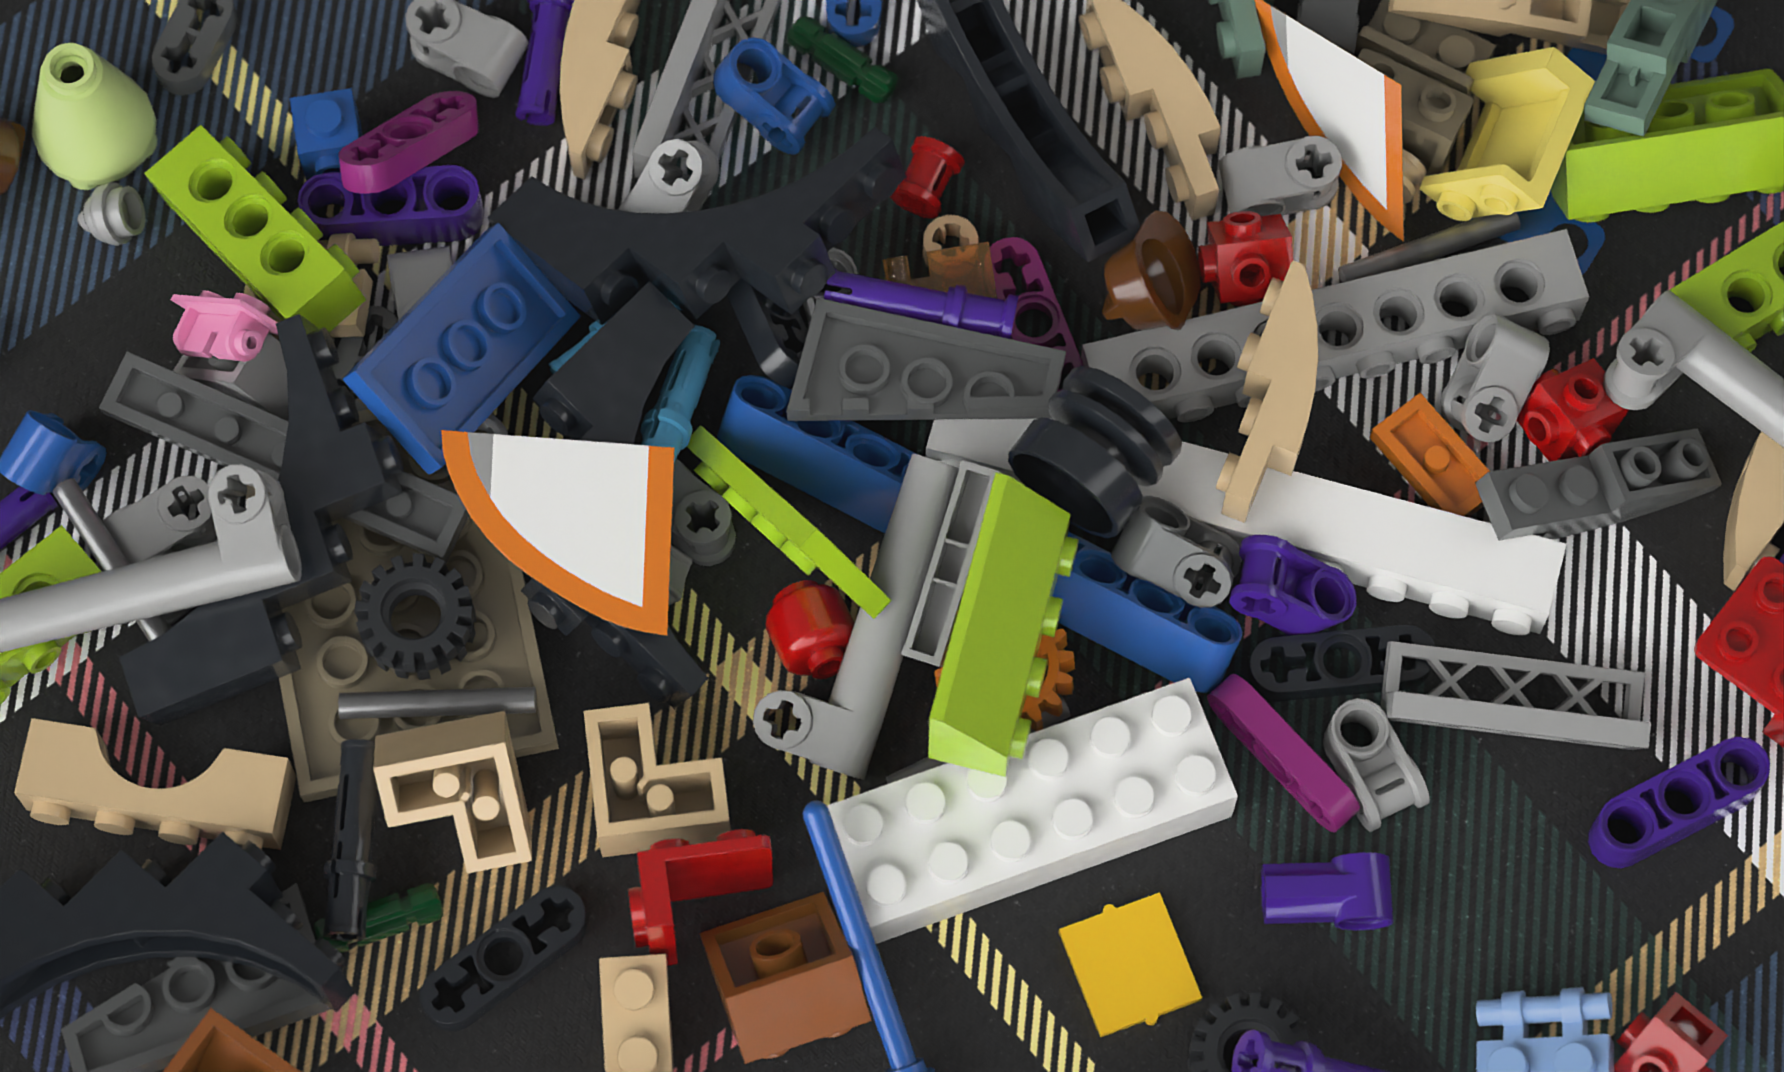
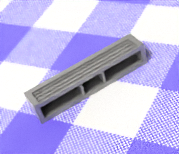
M961 460L957 479L901 655L935 666H944L995 472L1004 473Z

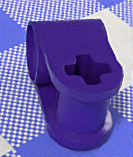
M1252 535L1241 541L1239 556L1244 563L1240 583L1232 589L1229 602L1239 613L1257 618L1281 630L1288 636L1318 633L1346 621L1353 615L1356 608V592L1348 576L1340 569L1331 567L1309 556L1279 537Z

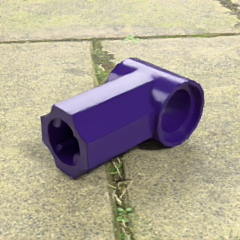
M1361 852L1334 857L1331 863L1263 864L1261 869V902L1264 924L1334 922L1335 927L1352 931L1375 930L1392 925L1394 921L1389 856L1380 853Z

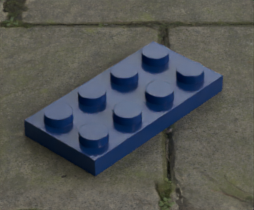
M498 222L487 229L342 380L423 470L430 475L442 468L446 463L443 455L441 430L475 432L574 325L581 315Z

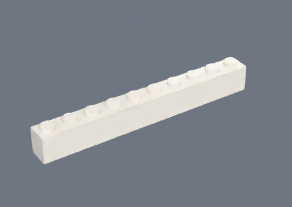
M1035 419L934 420L926 446V457L959 468L961 460L1000 471L1023 484L1016 477L1008 462V453ZM1182 442L1181 452L1173 463L1163 467L1162 477L1157 484L1147 487L1138 485L1143 496H1154L1171 502L1185 514L1218 531L1227 533L1236 541L1239 548L1241 541L1248 536L1270 535L1279 537L1309 556L1331 567L1340 569L1348 576L1352 584L1366 587L1367 592L1373 597L1390 602H1400L1407 598L1429 604L1431 611L1448 618L1460 619L1471 615L1490 620L1494 628L1512 635H1527L1529 631L1541 633L1550 614L1567 543L1533 534L1498 541L1491 523L1293 471L1292 476L1268 467L1246 522L1243 523L1221 514L1226 492L1216 489V485L1228 454Z

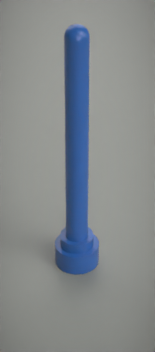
M812 801L805 806L803 818L891 1066L886 1072H935L932 1067L926 1068L922 1057L916 1058L830 811L823 802Z

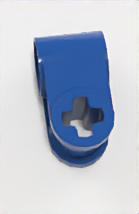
M752 37L740 41L718 64L713 74V86L718 97L758 129L760 134L771 145L787 154H798L805 145L804 136L819 117L829 116L835 108L834 98L819 81L801 71L771 43L764 39ZM737 63L746 64L751 67L757 74L758 84L749 83L744 80L738 72ZM798 108L799 113L793 119L791 114Z
M28 410L0 457V473L17 485L41 495H46L48 492L53 493V489L59 483L70 478H74L83 491L99 473L105 461L106 448L96 441H83L73 431L64 426L63 419L54 413L42 414L37 411Z

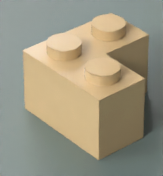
M649 703L584 711L597 837L602 857L634 854L639 851L650 850L652 844L666 839H685L689 841V844L716 841L718 835L731 831L722 757L657 765Z
M505 711L375 737L373 769L388 827L453 815L467 874L532 861L531 824Z

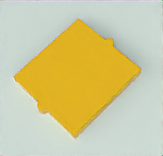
M1160 892L1118 908L1108 904L1104 906L1102 914L1059 929L1060 937L1100 1038L1144 1021L1147 1025H1155L1158 1016L1202 1000L1201 993Z

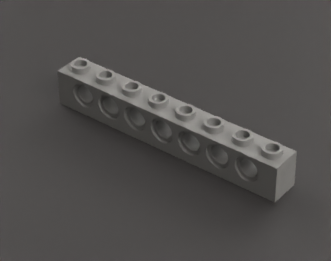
M1567 229L1313 289L1312 293L1318 326V366L1315 392L1331 386L1335 379L1359 373L1361 378H1374L1392 371L1396 364L1419 359L1422 364L1443 361L1454 355L1457 349L1465 348V343L1473 326L1487 313H1495L1531 331L1539 330L1542 335L1557 334L1571 328L1576 324V321L1580 320L1589 299V294ZM1506 287L1519 288L1527 294L1529 301L1513 302L1503 295L1501 289ZM1447 301L1459 302L1468 309L1470 314L1464 317L1451 316L1443 310L1441 304ZM1263 302L1188 319L1179 331L1171 329L1167 325L1083 344L1081 360L1084 366L1100 369L1119 378L1137 390L1155 405L1167 419L1177 417L1180 422H1192L1207 417L1217 407L1238 403L1243 408L1248 407L1252 397L1242 394L1247 372L1238 369L1237 366L1250 332L1262 336L1269 316L1260 313ZM1390 315L1398 316L1408 323L1410 329L1401 332L1392 331L1385 327L1380 319ZM1327 330H1337L1344 333L1350 343L1344 346H1333L1326 343L1320 336V333ZM1206 359H1218L1224 362L1230 371L1223 375H1210L1200 368L1199 363ZM1147 373H1156L1163 376L1169 385L1161 390H1150L1141 385L1138 378Z

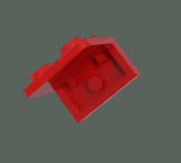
M1767 556L1758 561L1699 637L1694 646V651L1701 661L1774 713V716L1762 733L1781 747H1784V564L1774 557Z
M732 830L718 835L716 841L689 844V841L685 839H666L652 844L650 850L637 852L641 887L628 888L636 948L649 947L650 955L667 954V966L676 965L678 960L671 902L771 887L773 885L770 837L766 835L756 836L755 832L751 830Z

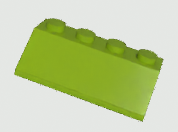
M1770 68L1669 84L1644 137L1584 121L1583 110L1551 187L1553 199L1568 220L1598 222L1608 218L1610 213L1637 210L1639 212L1654 213L1667 209L1670 204L1696 200L1702 203H1717L1727 200L1730 194L1754 190L1769 194L1783 192L1784 82Z
M995 472L929 718L930 759L1006 777L1010 757L1023 759L1032 720L1021 718L1027 695L1039 698L1048 659L1037 657L1042 634L1051 637L1055 636L1063 605V599L1053 597L1058 574L1070 577L1079 539L1068 537L1070 513L1005 474Z

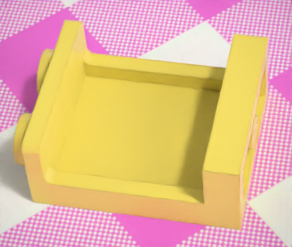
M1555 47L1469 63L1465 74L1473 79L1470 91L1485 102V106L1458 170L1424 176L1419 189L1437 203L1436 207L1442 214L1458 221H1468L1471 218L1497 214L1511 215L1518 211L1543 208L1595 80Z

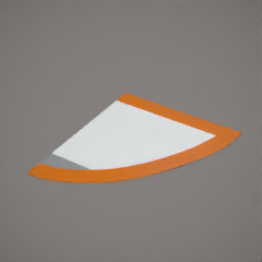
M1255 0L1257 15L1270 61L1279 83L1302 126L1309 136L1324 137L1337 146L1342 156V168L1339 174L1341 179L1362 206L1387 230L1404 242L1402 85L1265 1Z
M441 430L443 455L458 496L470 517L485 537L509 561L551 591L601 619L625 628L667 636L674 472L673 447Z

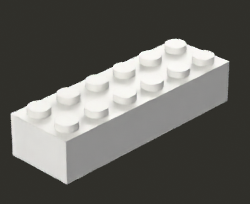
M1190 678L1029 734L1023 759L1010 757L1006 777L946 763L827 805L877 944L1232 817L1238 795Z

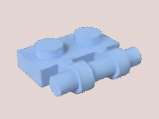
M1583 987L1562 988L1560 995L1526 997L1524 991L1503 992L1501 999L1477 1001L1476 1016L1478 1025L1480 1027L1503 1025V1040L1477 1041L1476 1072H1614V1043L1610 1035H1588V1020L1612 1019L1613 1004L1610 992L1586 994ZM1562 1022V1036L1529 1038V1024Z

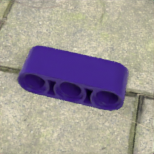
M453 165L424 167L393 187L370 194L354 193L346 190L342 185L341 172L323 173L313 176L303 184L299 190L297 200L299 208L306 213L322 232L323 236L319 240H329L332 234L353 233L356 239L376 238L379 246L455 242L469 239L479 231L483 225L485 215L477 179L467 169ZM458 196L468 200L463 207L457 210H444L440 207L442 202L451 197ZM396 200L406 203L402 210L389 215L378 212L379 208L389 201ZM335 204L344 207L335 217L326 219L315 216L326 205Z
M1734 737L1726 739L1612 798L1603 806L1589 830L1588 843L1592 854L1599 862L1608 867L1625 868L1632 866L1744 808L1754 799L1770 774V761L1766 751L1759 743L1749 738ZM1729 762L1741 766L1747 773L1749 784L1743 786L1734 785L1727 781L1721 772L1720 764ZM1677 791L1686 795L1692 803L1693 813L1684 815L1672 811L1665 802L1664 793ZM1622 820L1629 823L1636 831L1637 842L1624 844L1615 840L1608 830V822Z

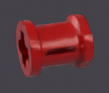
M920 136L916 137L910 148L914 156L905 172L907 177L898 185L890 198L906 211L923 218L933 219L937 218L941 211L939 199L952 175L960 173L965 162L963 157L951 146L931 137Z

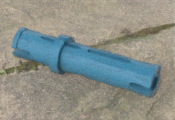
M695 326L677 347L661 387L657 403L652 410L645 414L641 424V445L673 447L674 463L680 450H683L689 444L693 431L690 420L698 404L711 364L720 346V341L715 340L716 334L702 326Z

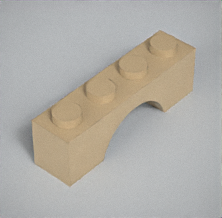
M32 718L14 794L27 811H31L30 817L48 824L67 825L69 824L70 817L95 821L94 827L108 833L131 835L133 834L134 827L159 831L158 836L161 839L183 845L197 844L198 837L215 839L223 831L241 848L248 841H251L261 850L262 847L281 850L297 775L289 759L286 757L223 748L213 764L192 781L171 788H146L125 780L112 769L107 746L96 728Z

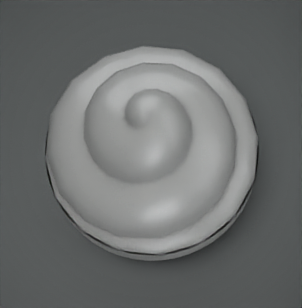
M113 182L95 188L91 197L86 200L83 211L79 213L77 220L80 226L85 231L90 232L97 240L115 246L128 243L133 236L139 235L143 231L145 209L140 195L133 187H122L120 184Z

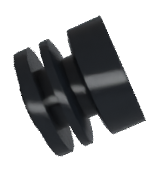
M1082 365L1072 369L1063 382V390L1054 393L1049 399L1048 412L1052 419L1041 417L1033 420L1009 451L1008 462L1014 474L1023 485L1070 513V524L1090 534L1111 538L1120 533L1141 505L1143 494L1138 485L1147 487L1157 484L1162 477L1163 467L1171 465L1180 454L1182 441L1175 427L1166 416L1141 393L1119 378L1100 369Z

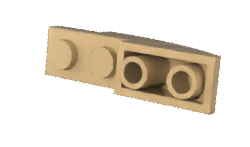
M574 0L561 58L560 99L567 150L573 175L583 180L586 179L594 161L601 163L605 159L614 134V129L610 127L618 108L626 110L629 107L637 87L638 77L632 73L630 50L628 48L632 44L638 28L639 16L635 15L641 0Z
M1087 0L1086 12L1079 16L1080 28L1088 49L1091 51L1098 48L1105 67L1100 68V78L1108 101L1110 103L1119 102L1126 121L1144 116L1146 132L1154 149L1163 148L1170 165L1165 168V177L1170 194L1175 203L1184 201L1191 221L1215 214L1219 187L1206 156L1217 153L1221 126L1207 96L1191 70L1171 44L1122 0Z
M1390 0L1388 12L1498 37L1512 33L1607 55V42L1630 0Z
M1293 260L1284 281L1272 278L1260 309V313L1269 316L1262 336L1250 332L1237 366L1238 369L1247 372L1242 394L1252 397L1239 428V433L1249 437L1241 456L1229 452L1220 473L1216 489L1226 492L1221 514L1243 523L1246 522L1267 467L1292 476L1308 425L1315 393L1318 366V326L1315 305L1305 265Z
M1762 431L1743 466L1727 519L1723 552L1724 584L1733 591L1738 588L1746 575L1751 572L1761 558L1767 556L1775 558L1781 550L1771 542L1784 526V448Z
M667 954L599 958L605 1072H674Z

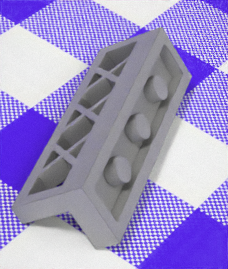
M691 0L632 150L636 178L641 176L652 152L658 145L667 140L682 139L684 141H698L707 144L704 136L713 133L709 147L715 152L720 161L738 113L723 102L724 107L721 115L697 125L688 109L692 98L714 89L713 74L716 68L709 56L712 46L733 36H736L739 42L748 39L745 31L752 28L754 30L751 38L766 40L781 0H765L761 10L739 20L729 3L730 0ZM725 15L729 24L720 27ZM737 63L739 74L750 83L754 70L746 64ZM705 67L709 76L699 80ZM684 120L688 129L679 133ZM683 173L681 178L689 179L691 175Z
M1393 641L1387 642L1380 707L1387 715L1389 721L1627 750L1649 748L1651 722L1640 721L1645 672ZM1402 657L1426 660L1442 682L1426 695L1399 692ZM1441 662L1462 664V666L1450 675ZM1475 666L1487 667L1506 690L1491 702L1473 701L1468 698L1456 681ZM1505 670L1527 673L1513 682ZM1538 674L1552 675L1569 697L1554 710L1538 709L1531 705L1520 689ZM1568 678L1590 681L1577 690ZM1602 682L1625 684L1623 719L1597 716L1583 697ZM1449 689L1455 698L1440 697L1439 695ZM1512 697L1519 706L1502 703ZM1575 704L1582 714L1566 711Z

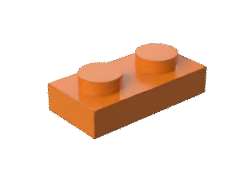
M1421 393L1417 394L1372 428L1369 438L1431 508L1471 517L1484 507L1475 483L1486 473L1490 472V470Z

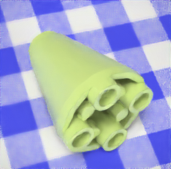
M64 43L56 46L47 54L41 66L33 114L32 137L41 160L58 177L68 180L75 188L80 190H90L98 185L107 184L128 176L147 157L153 154L157 147V136L155 134L156 117L147 93L129 76L92 49L76 43Z

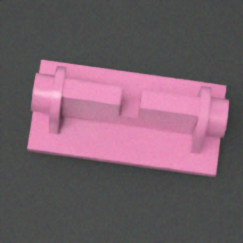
M203 290L200 296L173 294L171 301L185 309L173 333V341L176 348L185 356L205 358L215 356L218 359L246 362L254 359L261 351L268 333L278 335L276 327L278 322L268 316L271 308L252 296L236 293L234 298L231 299Z

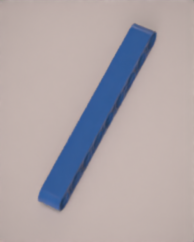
M748 375L737 379L717 433L718 441L737 458L885 533L911 455L916 453L851 420L787 421V408L792 393L791 389L783 387L763 376ZM1068 532V537L1079 539L1070 577L1058 574L1053 597L1063 599L1058 623L1174 683L1190 678L1195 692L1207 693L1214 690L1222 682L1242 637L1241 626L1235 618L1215 606L1200 608L1190 605L1184 599L1149 581L1131 576L1114 562L1110 552Z

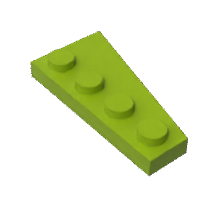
M700 425L692 434L686 447L702 461L694 471L778 549L780 548L802 571L809 576L817 567L873 619L892 601L814 525L704 427Z

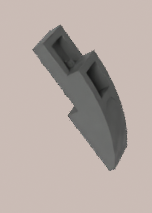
M1697 428L1601 444L1589 455L1490 471L1480 478L1475 485L1498 541L1532 534L1552 540L1599 529L1685 502L1716 490L1722 483Z

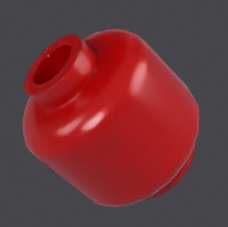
M803 580L785 587L773 599V606L766 616L765 623L766 630L781 663L788 672L799 676H813L816 679H826L838 674L855 624L843 597L836 588L825 584H818L813 580Z

